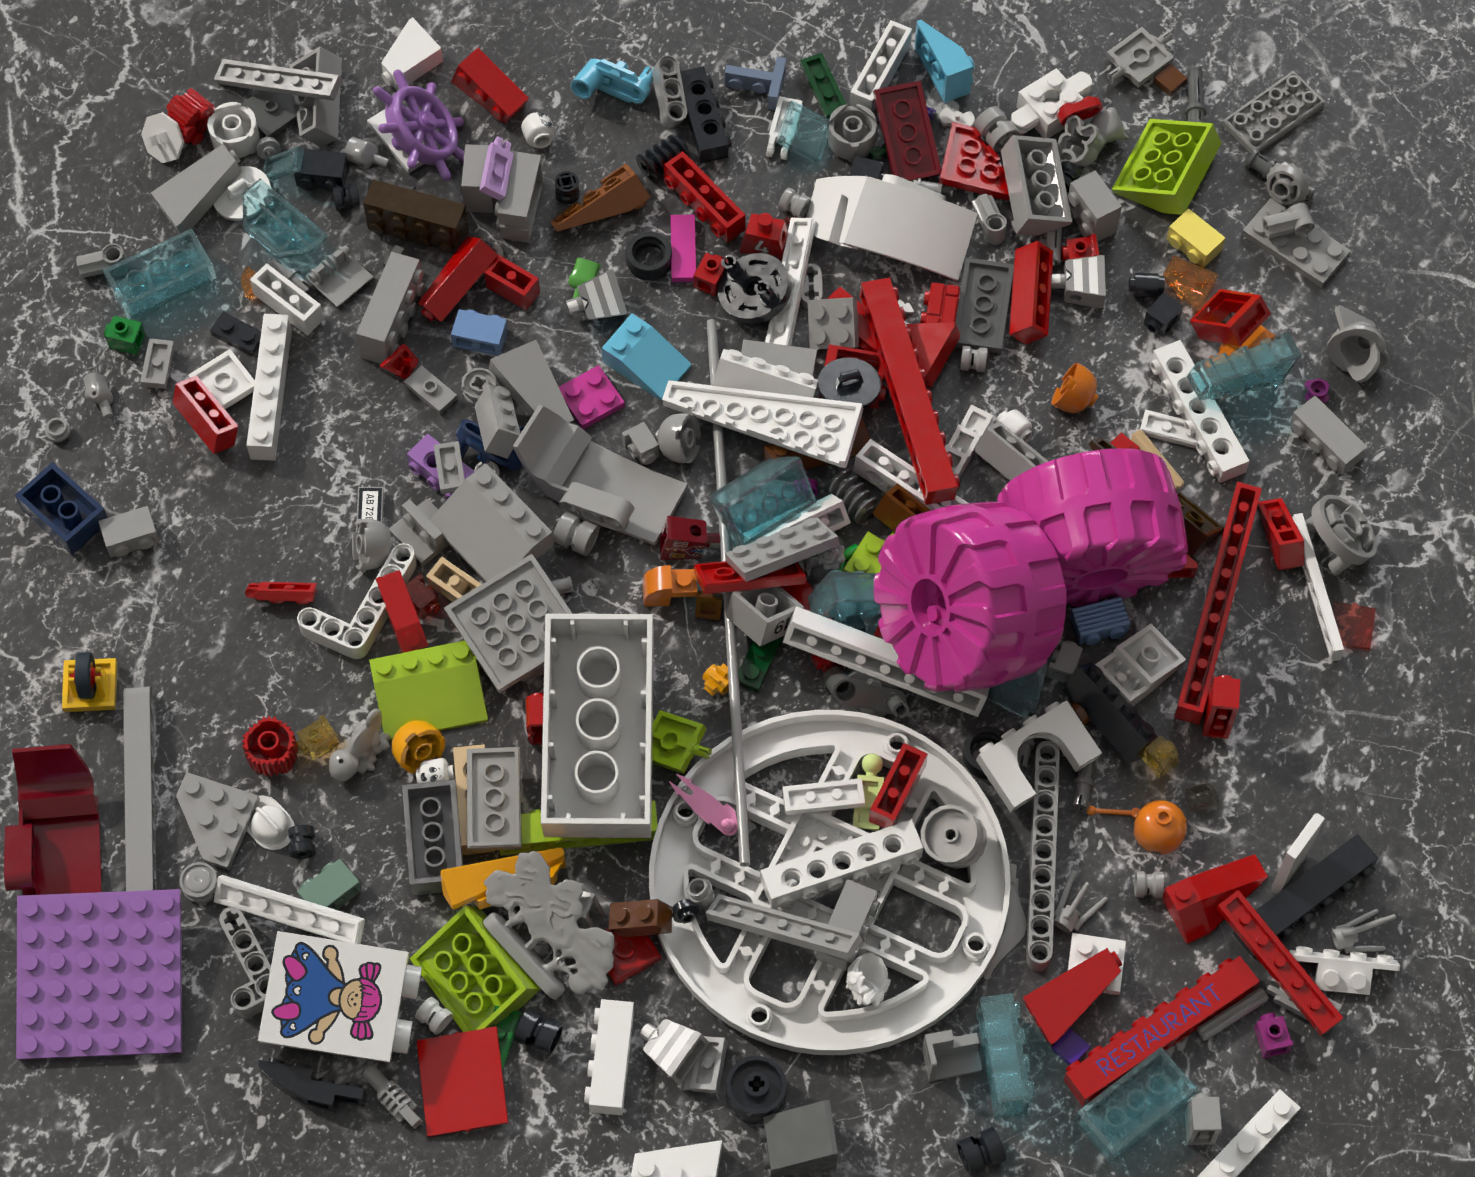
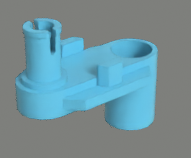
M594 58L590 59L573 79L571 89L576 96L582 99H588L598 89L625 102L638 104L644 102L650 94L649 86L653 82L652 70L648 73L651 67H645L640 76L637 77L634 72L627 69L628 66L625 62L618 61L614 64L605 59L599 60Z

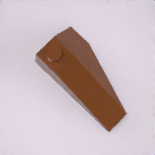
M624 164L600 181L602 186L599 189L586 192L582 199L583 202L570 205L550 223L556 231H561L633 209H640L647 203L646 200L651 197L635 172L627 164Z

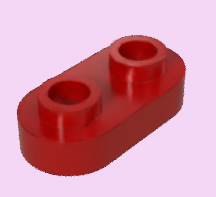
M1087 96L1079 102L1062 105L1057 113V118L1060 124L1065 126L1067 118L1075 115L1079 116L1082 120L1091 118L1103 109V105L1098 97Z

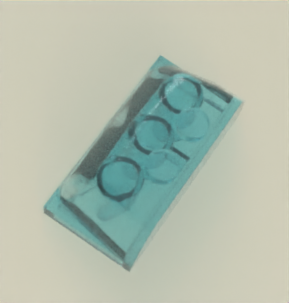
M795 456L768 459L710 495L717 516L728 531L734 548L755 542L758 538L766 535L817 502L800 457Z

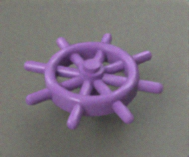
M397 69L393 72V76L400 90L391 96L379 86L373 88V94L386 103L385 117L387 123L380 124L378 129L380 133H391L393 136L391 139L393 147L398 151L404 150L409 155L407 166L410 169H414L418 161L427 165H436L441 178L444 181H449L451 175L444 160L453 155L464 163L465 152L457 146L458 134L456 128L463 126L464 120L461 117L452 118L445 105L435 96V83H429L426 90L416 86H409L402 71ZM403 101L406 102L408 108L402 104ZM435 142H437L441 146L440 150L438 149Z

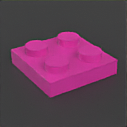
M599 365L559 386L571 415L582 429L625 407L624 400Z

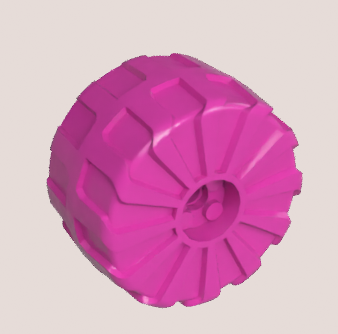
M1103 449L1061 457L1040 464L1016 476L1007 483L997 497V502L1006 503L1008 507L1024 511L1031 516L1052 543L1058 555L1064 584L1066 585L1067 603L1072 606L1079 607L1099 602L1100 599L1121 596L1122 599L1135 596L1138 589L1147 585L1159 586L1169 580L1168 574L1172 571L1182 570L1187 562L1188 545L1181 503L1166 462L1157 454L1138 449Z
M1003 502L951 505L905 519L898 525L895 534L888 536L878 557L881 570L874 578V600L880 604L882 617L879 619L878 625L882 637L886 643L892 644L898 655L896 663L906 675L914 674L925 682L924 688L934 692L947 690L963 692L998 686L1007 681L1034 673L1046 664L1047 658L1052 654L1055 647L1058 646L1064 630L1067 604L1066 585L1064 584L1059 558L1054 546L1037 525V522L1026 512L1008 507Z

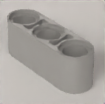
M665 55L654 66L652 76L660 120L666 128L674 129L686 118L687 106L678 61L671 55ZM661 66L667 67L670 73L664 72ZM665 89H670L674 96L669 95ZM669 111L675 112L678 116V119L673 118L670 115Z

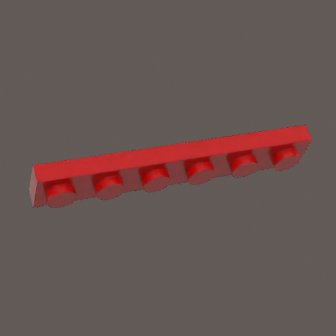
M1239 890L1216 907L1320 1036L1343 1019L1339 1011Z

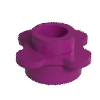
M1313 379L1305 382L1304 386L1307 389L1306 401H1309L1314 396L1322 403L1329 401L1330 396L1327 393L1329 383L1327 381Z

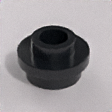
M690 899L680 900L672 908V917L677 923H690L699 912L698 906Z

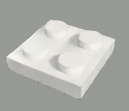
M231 349L188 375L189 378L197 375L224 409L254 392L255 380Z
M1072 933L1067 971L1108 948L1110 953L1115 951L1122 962V966L1119 967L1121 973L1103 993L1119 995L1126 941Z

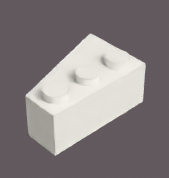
M722 1140L636 1153L631 1177H717L722 1153Z

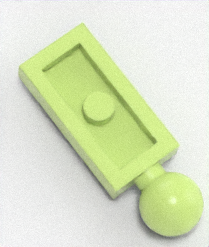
M874 753L866 755L862 760V768L866 775H858L857 779L862 778L865 807L854 808L853 826L862 830L878 831L880 826L869 822V813L884 783V777H876L883 767V761L879 755Z

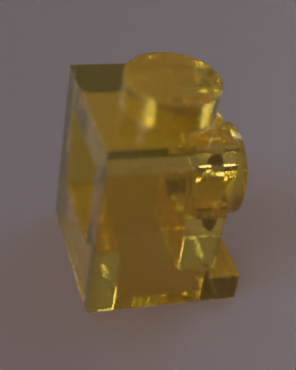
M324 715L319 716L317 721L297 732L299 738L296 741L298 748L303 755L308 753L312 761L339 745L337 734Z
M1161 735L1145 747L1142 760L1160 778L1179 763L1177 759L1179 754L1176 746L1171 741L1165 740Z

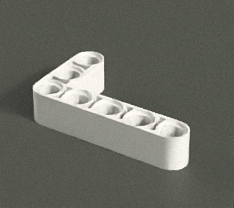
M405 543L396 545L376 578L400 570L405 585H407L417 566L412 546ZM402 557H409L407 561H399ZM376 580L350 624L315 608L309 607L301 610L297 619L302 635L350 658L361 659L365 657L388 618L384 603H375L376 600L382 598ZM366 620H373V623L369 625L362 624ZM308 621H316L312 626L305 625ZM331 631H338V634L335 636L327 635ZM354 641H361V644L358 646L350 645Z

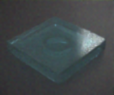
M791 100L787 105L776 143L818 164L822 159L828 139L829 119Z

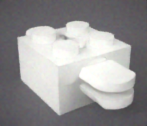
M1057 68L1019 91L1016 107L1018 110L1012 113L1010 122L1019 134H1024L1035 128L1043 138L1052 137L1065 129V126H1062L1057 118L1059 108L1066 103L1073 104L1079 102L1091 92L1092 79L1090 75L1085 72H1078L1066 79Z

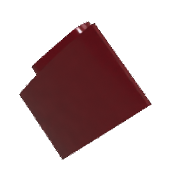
M71 744L12 749L18 786L19 825L5 826V890H22L23 896L102 892L98 796L94 795V780L88 766Z

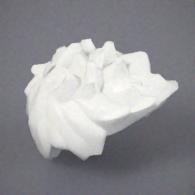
M865 953L857 957L848 967L846 988L852 991L853 999L857 1000L858 1005L868 1006L872 1003L873 1006L878 1007L884 999V993L887 992L891 980L888 979L887 968L882 958L875 956L874 953Z

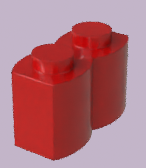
M533 693L531 696H527L525 700L526 731L528 742L531 745H543L544 693Z

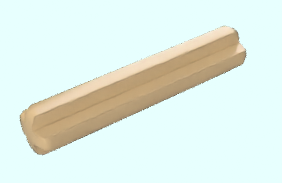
M1143 430L1134 432L1131 435V440L1140 447V450L1157 454L1163 458L1170 471L1176 492L1182 489L1184 486L1183 479Z

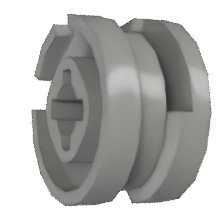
M474 368L464 375L462 379L463 396L471 406H475L487 384L497 386L496 378L491 371L484 368Z
M197 862L188 865L182 871L179 878L180 887L186 899L191 903L195 902L198 904H206L212 901V898L215 896L218 879L214 869L206 863Z

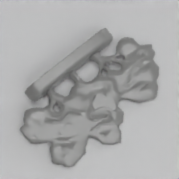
M535 851L530 853L524 852L518 855L515 864V874L496 870L484 881V885L487 887L486 902L491 906L504 907L509 912L508 921L497 913L489 914L483 921L484 926L550 998L557 1000L565 991L563 983L553 973L554 970L568 973V983L570 989L575 994H584L591 988L604 990V986L608 983L606 974L613 968L614 957L612 951L614 949V935L598 927L580 929L578 927L577 920L583 916V904L580 902V897L583 895V883L565 879L557 885H551L550 867L541 854ZM516 906H519L520 910L515 915L513 910ZM526 923L531 934V940L526 943L512 928L513 925ZM539 941H546L553 949V960L548 964H545L532 950ZM561 949L562 955L557 957V950ZM565 957H573L576 963L566 966L564 962L559 964V961ZM577 969L578 972L576 974H572L570 970Z

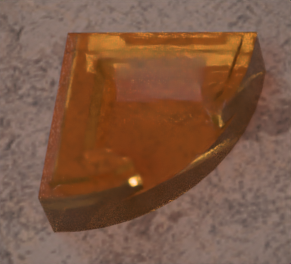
M247 266L241 276V286L245 296L250 300L255 296L250 279L256 272Z

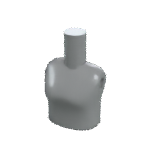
M353 136L348 141L343 152L347 154L348 161L362 169L369 168L373 163L387 168L390 163V159L378 155L379 150L375 144Z
M95 372L87 374L83 377L86 388L85 397L99 404L104 419L111 418L113 413L110 405L113 403V395L104 375Z

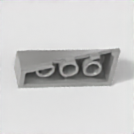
M322 47L316 48L289 65L292 69L335 74L340 77L342 74V58ZM340 88L334 101L297 95L294 97L295 104L299 106L297 121L300 137L321 148L338 139Z

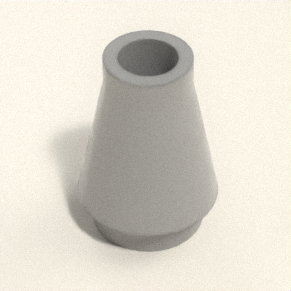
M695 878L687 886L688 898L707 912L716 898L711 882L707 879Z

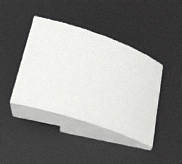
M1149 624L1118 645L1112 654L1095 665L1103 671L1104 677L1120 690L1121 696L1134 706L1169 678L1185 663L1186 659L1152 624Z

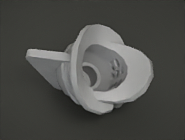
M1339 305L1335 308V313L1340 331L1335 332L1327 342V353L1337 367L1349 372L1355 381L1362 383L1368 380L1376 370L1386 367L1390 363V356L1386 350L1382 333L1376 328L1375 323Z

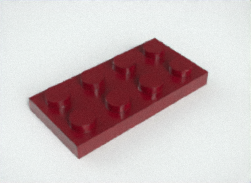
M921 80L875 89L873 95L892 175L908 181L940 176L941 166Z

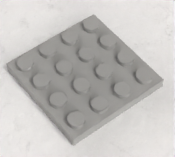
M530 554L444 607L452 623L499 693L544 666L545 614H572L533 554Z

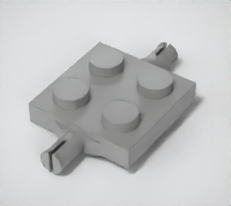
M1143 27L1139 28L1107 51L1106 58L1116 66L1113 71L1107 74V78L1114 82L1124 75L1139 88L1167 65L1173 63L1174 57L1164 46L1173 39L1172 33L1166 31L1157 38L1149 34Z

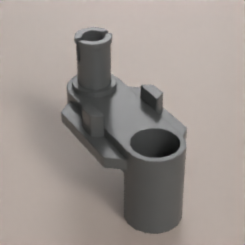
M840 666L831 667L824 674L823 681L834 698L842 704L845 711L861 712L878 717H883L889 713L893 714L896 718L899 716L901 719L909 713L906 696L896 685L856 670L849 675Z

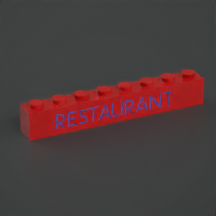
M1238 956L1234 960L1231 958L1226 959L1218 966V971L1212 975L1207 972L1196 981L1197 985L1191 989L1185 987L1175 995V1000L1169 1004L1164 1001L1153 1010L1154 1014L1148 1018L1142 1016L1131 1025L1132 1029L1126 1033L1119 1031L1110 1038L1111 1043L1103 1048L1101 1045L1095 1047L1088 1053L1089 1057L1082 1062L1077 1060L1066 1068L1067 1072L1063 1081L1081 1106L1084 1107L1192 1034L1200 1025L1254 992L1260 981L1242 957Z

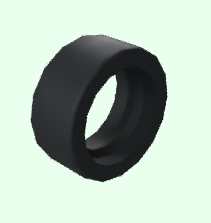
M649 231L637 234L628 242L626 248L627 267L634 276L643 280H655L666 275L670 270L672 248L666 237ZM651 246L660 249L664 257L661 262L647 266L635 260V253L643 247Z
M984 726L976 728L969 733L964 741L962 758L965 767L971 774L978 778L988 779L977 761L973 758L972 748L975 743L981 740H991L998 743L1003 740L1001 736L1005 732L996 727Z

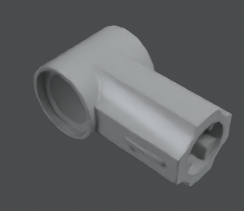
M980 195L972 201V207L978 213L977 217L984 230L986 242L998 245L1006 237V218L1000 214L992 195Z
M1305 203L1295 204L1288 208L1286 212L1265 216L1262 219L1263 231L1269 239L1290 233L1298 236L1305 235L1315 228L1314 221Z
M115 243L106 245L102 251L77 256L76 259L81 278L107 272L118 275L124 273L128 268V260L122 247Z

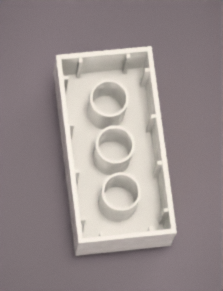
M545 614L541 826L544 837L651 838L653 614Z

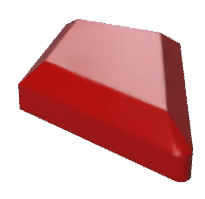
M401 345L380 364V368L402 379H407L417 366L419 360L407 345Z

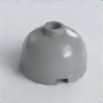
M688 413L673 414L662 422L659 430L656 432L655 440L659 444V449L663 456L676 463H693L700 448V445L695 446L696 437H701L697 417Z
M358 519L355 525H359L358 533L353 531L352 535L353 560L359 559V565H356V568L359 570L377 569L385 564L391 551L396 546L395 538L391 537L389 529L380 521Z

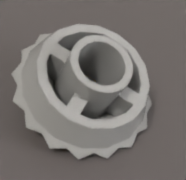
M1283 162L1281 164L1276 163L1274 167L1270 168L1267 174L1266 185L1268 193L1273 200L1280 204L1292 206L1306 200V195L1309 194L1308 188L1310 183L1307 181V175L1303 173L1302 168L1296 167L1294 163L1288 164Z

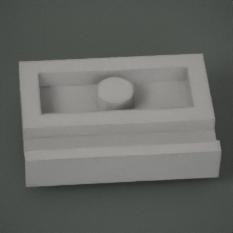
M704 1036L710 1044L681 1085H678V1088L681 1091L692 1090L693 1092L719 1094L728 1041L721 1037Z

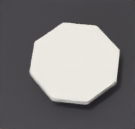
M163 112L147 117L141 134L147 152L161 163L179 159L184 139L178 123Z

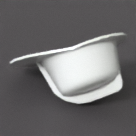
M261 795L259 796L260 801L255 809L247 832L265 849H282L291 842L288 837V829L295 826L291 816L276 800Z

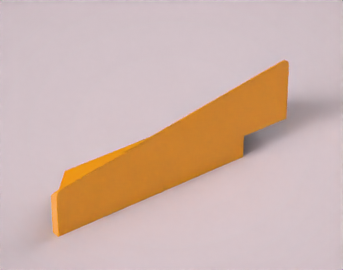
M561 847L538 852L550 867L551 885L556 883L559 870L566 867L565 853ZM518 856L443 869L440 872L443 895L451 908L454 910L472 901L479 910L490 907L491 905L486 902L487 887L484 885V881L496 870L515 874V864Z

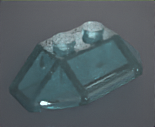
M261 178L243 193V230L276 259L310 254L329 238L323 230Z

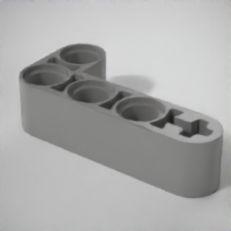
M229 907L222 911L219 921L224 934L250 981L234 990L230 1000L235 1013L239 1017L250 1018L264 1009L266 994L262 992L268 986L271 965L241 910L236 907ZM235 920L239 927L237 932H235L230 921ZM242 942H251V945L248 948H239V945ZM254 964H263L261 970L251 971V967ZM248 998L251 1000L250 1004L245 1007L238 1006L242 999Z

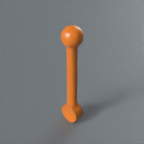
M1090 805L1089 809L1086 810L1090 816L1095 813L1128 815L1136 819L1140 811L1139 808L1117 810L1096 808L1093 805Z

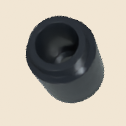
M1135 272L1134 277H1129L1128 290L1133 292V297L1157 298L1158 295L1161 296L1164 292L1165 276H1159L1158 273Z

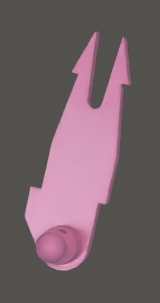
M676 774L693 791V794L690 796L670 782L678 797L681 795L699 817L707 824L712 823L723 834L732 836L737 833V816L735 810L726 803L723 806L712 795L691 783V779Z

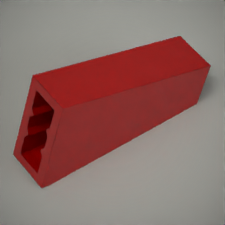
M467 236L417 303L422 308L420 313L431 322L433 319L442 322L498 254L481 238Z
M1108 948L1100 951L1022 998L1050 1047L1068 1031L1121 973L1119 967L1122 966V962L1115 951L1110 953Z

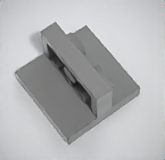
M409 499L402 505V518L391 526L389 531L399 544L405 543L412 546L416 562L423 567L450 544L443 538V533L430 521V518L438 509L428 499L418 506Z

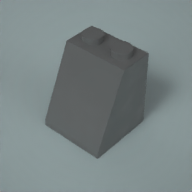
M830 1100L763 1117V1126H758L761 1143L766 1142L767 1152L762 1153L765 1170L770 1169L771 1177L837 1169L838 1150Z

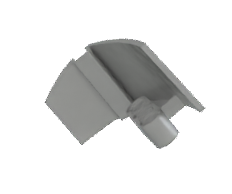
M538 405L513 445L519 460L546 496L559 502V507L562 511L656 546L661 537L666 517L674 514L689 487L688 483L653 471L590 441L592 437L582 428L569 423L550 409Z

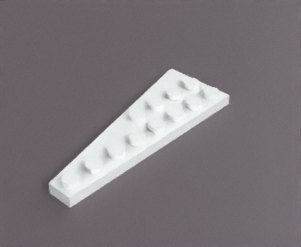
M670 380L662 398L663 406L695 415L697 418L842 468L847 467L863 413V405L861 403Z

